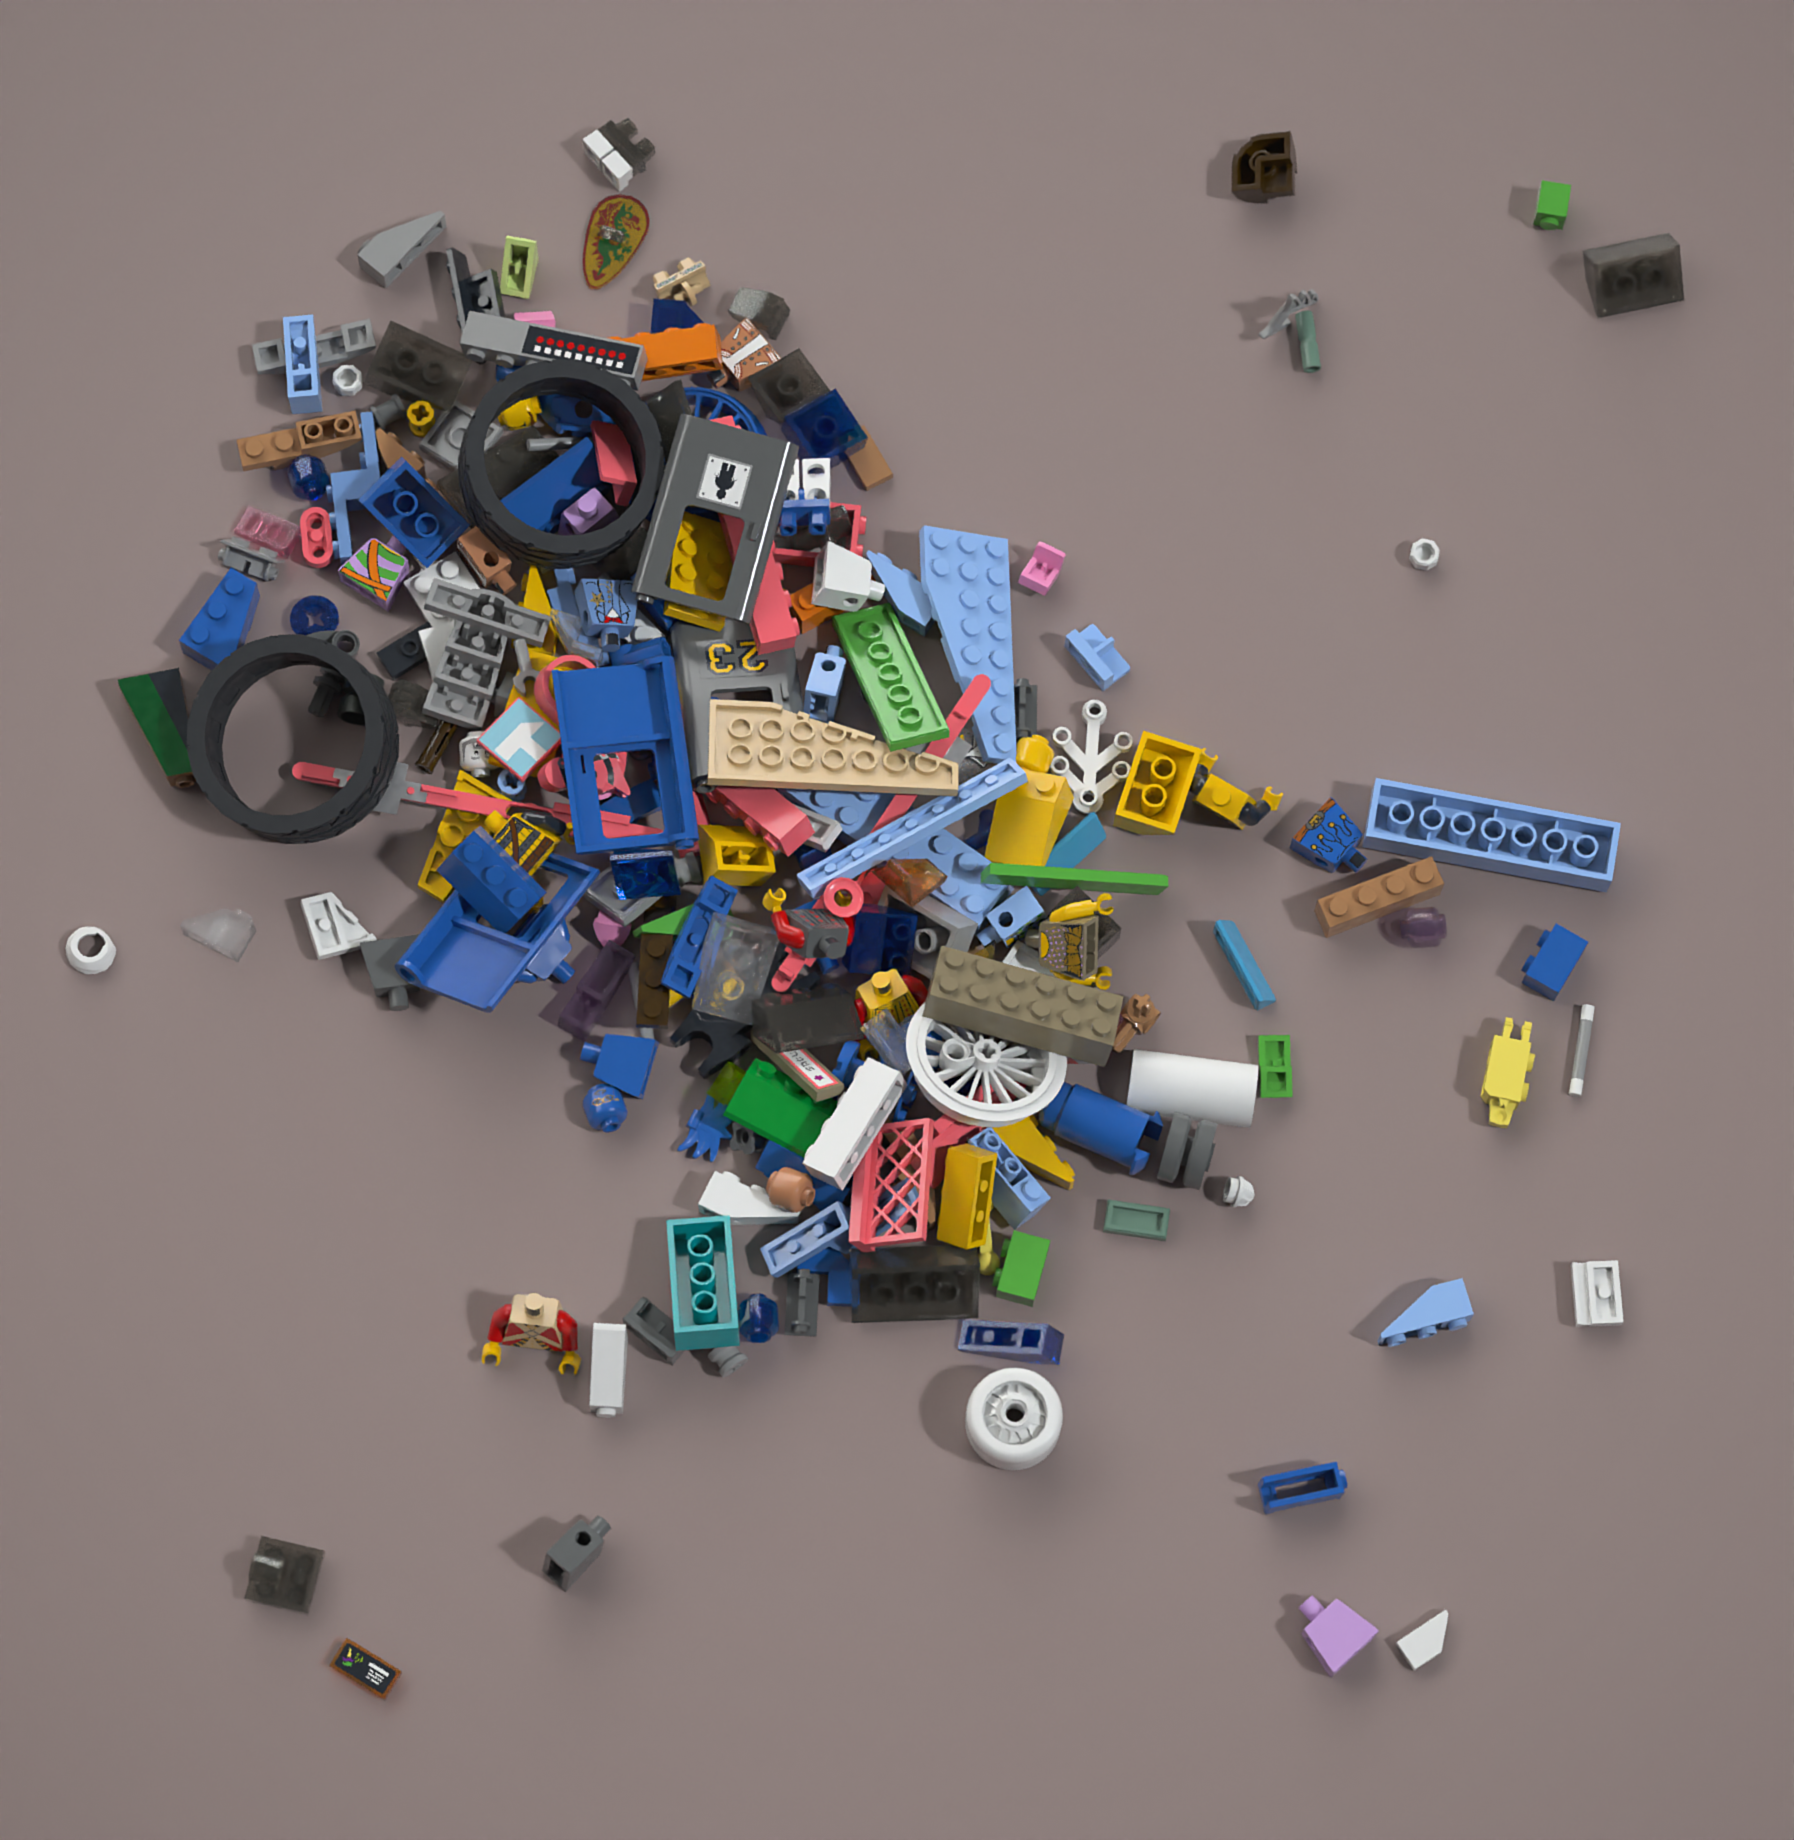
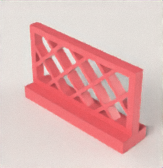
M931 1118L883 1124L853 1173L848 1242L863 1253L873 1252L875 1247L926 1241L934 1121ZM923 1128V1137L913 1146L907 1139L916 1129ZM894 1132L898 1137L886 1150L882 1146L883 1134ZM905 1143L911 1151L899 1163L892 1155ZM918 1155L921 1158V1167L912 1176L905 1168ZM890 1159L896 1167L883 1179L880 1176L881 1168ZM903 1172L909 1180L896 1192L890 1185ZM916 1185L919 1188V1197L910 1206L903 1198ZM888 1189L894 1197L881 1209L878 1206V1199ZM901 1202L907 1210L894 1222L888 1215ZM914 1215L917 1218L916 1232L905 1233L901 1228ZM886 1219L892 1227L884 1236L876 1237V1228Z

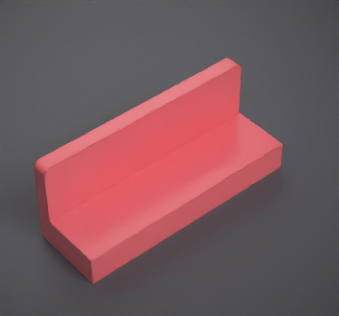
M593 420L591 431L600 480L612 483L617 505L628 506L637 485L630 445L616 424Z

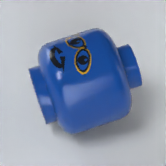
M609 1084L595 1085L587 1091V1095L583 1099V1109L587 1121L593 1129L602 1130L606 1133L613 1132L619 1129L621 1123L627 1118L628 1111L622 1093L616 1087Z

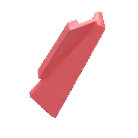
M1017 1082L1023 1088L1026 1087L1025 1084ZM980 1085L975 1090L972 1100L984 1103L982 1085ZM990 1085L992 1104H1002ZM1004 1087L1013 1102L1016 1096ZM946 1114L934 1122L930 1187L932 1189H935L945 1177V1158L948 1148L967 1144L972 1137L987 1127L969 1125L955 1120ZM918 1155L910 1163L916 1171L921 1167V1158Z

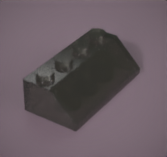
M955 1245L875 1248V1251L865 1253L859 1249H849L851 1323L978 1319L980 1262L977 1248L974 1247L966 1250ZM860 1293V1299H859V1305H858V1294Z

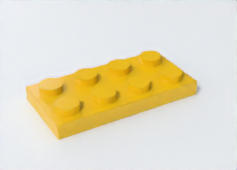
M685 511L667 572L666 586L671 589L721 601L725 597L728 586L730 555L720 522ZM664 601V615L718 632L725 626L724 617Z

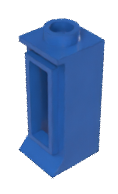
M1336 1461L1265 1476L1261 1478L1257 1485L1264 1513L1268 1515L1276 1511L1340 1499L1345 1493L1344 1489L1347 1488V1479L1344 1470H1339ZM1320 1478L1324 1479L1326 1490L1278 1500L1275 1488Z

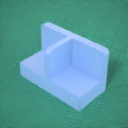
M1091 624L1080 633L1074 629L1066 635L1064 647L1102 691L1106 690L1130 671L1129 664L1114 648L1115 640L1112 637L1106 639L1094 624Z

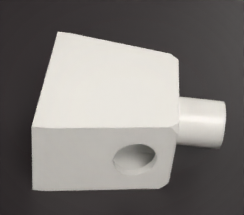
M828 541L815 557L812 604L855 612L860 609L868 598L879 602L884 594L885 585L871 580L872 564L869 560Z

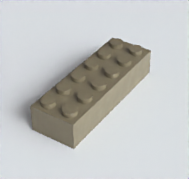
M941 945L933 968L922 1016L1105 1067L1114 1045L1124 996Z

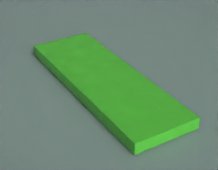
M890 602L860 609L855 612L832 616L834 630L890 752L948 738L950 733L948 725Z

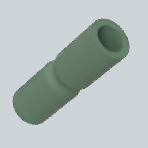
M1301 311L1295 314L1298 338L1301 343L1300 351L1303 371L1314 373L1321 370V362L1316 342L1313 312Z

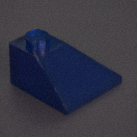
M636 849L617 851L610 855V864L619 900L681 895V887L672 850Z

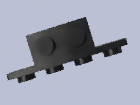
M453 247L447 249L448 260L446 261V266L452 278L453 287L451 292L457 304L458 314L456 319L462 334L469 311L506 318L497 272L493 269H488L470 277L466 255ZM484 360L483 362H476V363L482 365V364L486 363V360Z

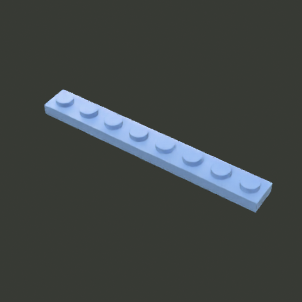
M1010 757L959 785L957 796H939L796 874L798 881L806 892L815 899L824 894L826 886L832 880L840 877L853 879L893 855L906 850L924 838L935 834L944 827L1015 790L1017 787L1028 782L1026 773Z

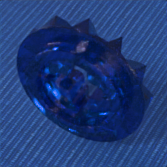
M318 595L307 596L294 605L290 614V624L296 634L305 636L320 631H335L339 624V613L334 603L328 598ZM322 613L320 620L323 626L316 623L309 626L310 621L307 614L316 617Z

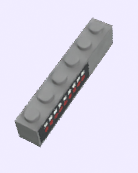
M469 311L460 340L464 355L475 362L487 360L505 368H512L513 365L525 366L545 360L551 362L552 360H577L596 365L601 370L609 371L623 379L636 391L639 390L648 360L644 345Z

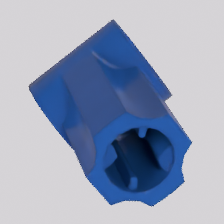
M658 637L636 645H621L619 650L608 652L611 666L641 664L646 659L652 657L672 656L670 645L665 637Z

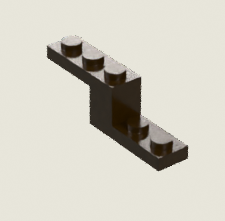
M669 886V891L644 911V924L676 911L677 886ZM641 934L636 1028L668 1029L670 989L661 985V980L674 946L673 935Z

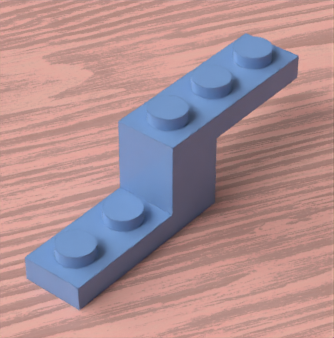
M373 412L360 413L361 424H359L362 440L359 442H364L365 452H359L361 470L330 473L331 484L326 485L328 503L334 502L335 512L329 513L331 530H337L338 540L332 541L334 558L340 559L342 565L353 556L348 511L367 509L358 499L381 477Z
M909 1178L904 1179L892 1188L898 1192ZM914 1186L903 1198L910 1206L919 1197L916 1187ZM886 1190L879 1197L878 1206L883 1209L894 1195L889 1190ZM837 1201L760 1248L771 1275L778 1278L828 1247L846 1255L857 1249L848 1242L851 1207ZM900 1202L888 1216L896 1222L907 1208ZM886 1219L876 1228V1236L892 1227Z

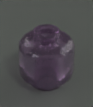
M1435 907L1410 909L1407 912L1406 920L1400 921L1402 939H1408L1409 945L1415 949L1439 946L1442 939L1447 937L1445 914H1440Z

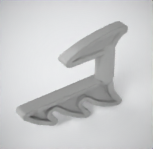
M1311 289L1308 293L1305 290L1300 291L1298 297L1295 294L1288 295L1285 304L1279 308L1268 326L1258 335L1264 340L1290 325L1292 322L1288 319V316L1291 313L1317 303L1319 300L1318 294Z

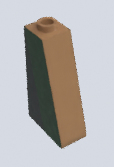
M179 668L118 679L122 696L170 786L186 788L194 785V782L197 781L192 773L187 752L188 746H190L187 745L189 712Z

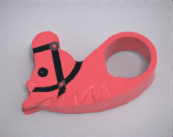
M564 655L555 659L539 672L535 680L534 695L540 709L558 727L556 701L552 698L549 691V677L552 670L558 667H567L573 670L596 668L590 661L581 656ZM627 752L594 756L593 761L598 795L611 791L620 798H625L631 794L624 778ZM563 753L560 758L552 759L538 771L539 784L548 792H559L567 789Z

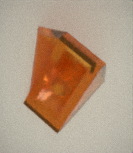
M892 859L888 861L887 865L871 871L911 908L942 885L948 877L928 859Z

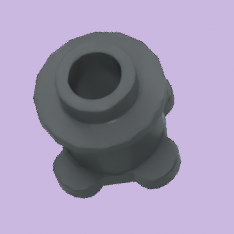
M734 1121L732 1125L734 1130L733 1138L730 1140L731 1149L734 1151L742 1150L744 1154L762 1153L769 1139Z

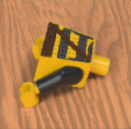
M1206 748L1202 749L1189 792L1195 795L1192 799L1193 802L1241 830L1244 829L1245 825L1255 826L1270 810L1275 811L1278 809L1283 793L1279 795L1271 793L1273 787L1268 786L1262 799L1256 802L1245 792L1212 773L1208 774L1217 761L1218 756L1215 754L1214 758H1211L1205 754Z
M494 810L483 822L495 834L493 839L530 876L534 874L560 844L562 839L559 836L563 835L570 845L575 844L574 839L568 837L569 833L573 831L572 822L566 824L564 821L549 814L526 811L513 814L507 821L499 812Z

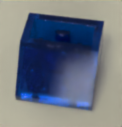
M863 903L858 914L854 916V937L851 944L846 947L845 955L842 957V964L850 973L875 974L896 969L900 976H910L918 916L883 905Z

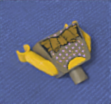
M1103 893L1097 897L1096 902L1085 900L1067 904L1053 911L1048 919L1040 923L1039 929L1030 928L1026 933L1025 942L1028 947L1039 948V964L1049 969L1057 978L1085 986L1095 983L1099 989H1108L1111 985L1110 981L1099 978L1101 976H1112V970L1107 966L1098 967L1099 916L1093 914L1094 911H1099L1103 915L1111 914L1114 907L1102 908L1100 904L1104 900H1111L1112 896L1108 893Z

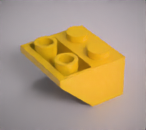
M698 825V842L704 884L712 875L728 885L762 886L776 872L773 850L767 846L763 836L759 833L755 836L745 826Z

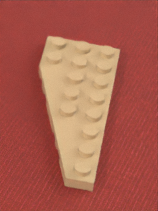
M710 699L707 785L957 796L958 763L926 752L918 754L906 749L890 752L887 743L875 740L876 736L831 721L827 724L811 719L810 714L801 711L796 714L784 710L783 705L774 702Z

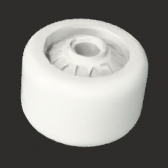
M1005 1368L995 1371L980 1381L968 1400L965 1417L968 1440L975 1452L984 1461L995 1467L1005 1470L1030 1468L1044 1460L1054 1449L1062 1427V1405L1053 1386L1041 1375L1024 1368ZM1010 1409H1018L1024 1417L1019 1422H1011L1007 1419L1005 1413Z

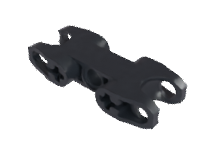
M781 943L759 954L738 975L746 984L745 987L722 1006H719L712 997L705 999L690 1011L683 1023L671 1035L670 1042L676 1048L695 1038L704 1039L710 1043L712 1052L698 1068V1073L703 1079L731 1066L740 1059L753 1045L745 1034L768 1014L772 1013L779 1022H783L801 1008L808 996L820 984L821 977L814 971L797 981H793L785 992H777L773 989L771 984L772 978L788 956V953L784 951L787 947L786 945Z

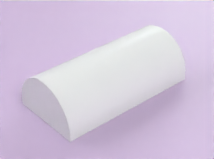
M1133 1049L1126 1105L1149 1115H1155V1112L1158 1111L1162 1117L1173 1118L1174 1113L1178 1112L1189 1115L1192 1121L1204 1119L1223 1125L1250 1128L1256 1098L1258 1065Z

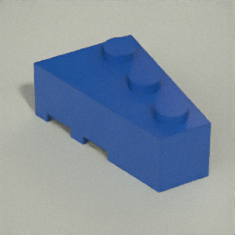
M230 568L179 639L183 654L212 671L225 657L230 656V653L244 646L260 598L257 583Z

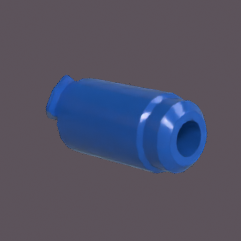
M1063 1082L1056 1097L1040 1110L1038 1115L1040 1125L1053 1131L1055 1136L1129 1167V1175H1134L1144 1170L1150 1157L1149 1153L1138 1149L1143 1135L1158 1141L1163 1129V1122L1158 1111L1155 1112L1154 1116H1151L1082 1085H1071L1067 1082Z

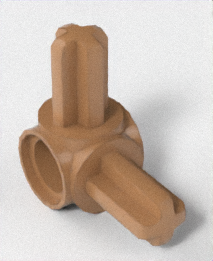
M1134 994L1121 1010L1119 1017L1121 1023L1117 1027L1112 1051L1116 1053L1122 1052L1135 1034H1146L1159 1018L1161 1012L1154 1007L1148 994L1144 996Z

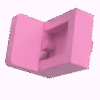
M1041 541L1038 542L1031 560L1020 575L1018 583L1045 596L1059 576L1066 554Z

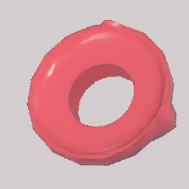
M840 877L832 880L824 891V909L842 918L857 915L864 902V894L860 885L850 878ZM839 890L848 892L851 896L850 905L847 907L838 906L835 903L834 894Z

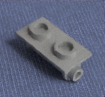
M232 536L231 540L221 539V543L227 545L226 549L221 548L218 554V560H221L223 565L244 571L245 565L249 561L251 565L248 574L265 581L270 579L276 580L279 569L275 568L278 563L285 562V560L277 557V551L262 546L260 550L248 547L250 541L237 536Z

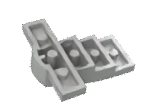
M434 578L424 609L455 619L457 622L445 646L423 706L422 714L474 731H481L498 677L507 637L515 640L525 639L527 644L541 648L551 616L515 605L509 598L495 591L486 589L470 590Z

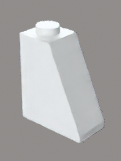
M593 1324L591 1412H596L598 1417L614 1418L616 1413L623 1414L628 1345L627 1329L624 1324Z

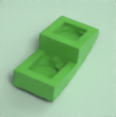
M1258 1035L1260 1097H1293L1290 1035Z

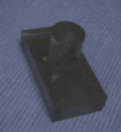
M844 505L830 509V524L827 525L826 532L823 535L809 533V525L797 526V533L789 536L792 549L811 551L819 547L822 550L828 541L838 545L836 540L852 534L847 510Z

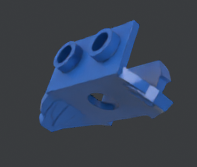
M557 394L541 395L538 397L542 413L539 414L556 433L563 434L566 430H570L571 436L589 437V433L592 432L591 424L593 420L615 424L608 415L592 405V414L588 418L577 416L575 406L579 401H582L578 398Z

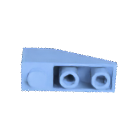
M868 550L866 559L872 564L871 574L876 582L885 585L883 595L887 602H890L897 619L925 637L935 621H933L930 612L932 606L929 597L924 595L921 582L918 581L916 575L907 569L900 570L892 565L891 560L881 553L874 554Z
M987 1127L968 1141V1144L998 1153L992 1202L1014 1230L1034 1217L1051 1199L992 1127Z
M1463 1278L1431 1286L1380 1334L1377 1340L1378 1345L1387 1343L1388 1347L1398 1346L1405 1343L1406 1338L1418 1335L1419 1339H1424L1436 1335V1330L1448 1327L1449 1331H1454L1466 1327L1467 1322L1473 1316V1310Z

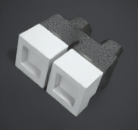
M629 118L617 124L610 120L583 139L584 153L619 192L628 186V181L638 172L646 171V162L655 154V147L648 138L642 139L636 145L630 141L631 138L638 134V129Z

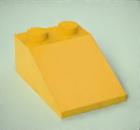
M1023 769L1028 782L997 798L984 857L993 863L1045 866L1074 797L1066 777Z

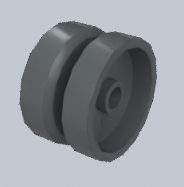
M1175 1112L1157 1179L1172 1183L1177 1178L1180 1165L1186 1166L1182 1180L1184 1186L1200 1190L1204 1173L1209 1170L1215 1148L1213 1140L1218 1123L1202 1119L1197 1125L1195 1136L1191 1137L1188 1136L1192 1123L1191 1117Z

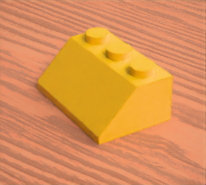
M1143 731L1115 813L1113 826L1141 835H1174L1202 749Z

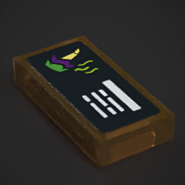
M348 1638L345 1639L329 1665L332 1669L384 1701L402 1674L401 1670Z

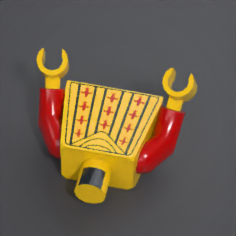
M891 969L887 972L875 973L871 980L857 987L855 1000L847 1013V1019L854 1041L860 1043L858 1054L860 1060L866 1061L865 1053L867 1051L875 1059L878 1058V1050L867 1041V1038L870 1039L878 1035V1028L893 1027L913 1017L920 1006L926 1002L928 990L920 979L909 975L900 976L896 969Z

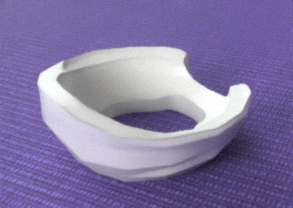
M82 927L75 930L68 938L66 944V957L70 965L84 974H97L107 970L116 955V947L109 936L97 927ZM98 934L104 939L105 945L96 956L86 957L78 950V943L85 936Z

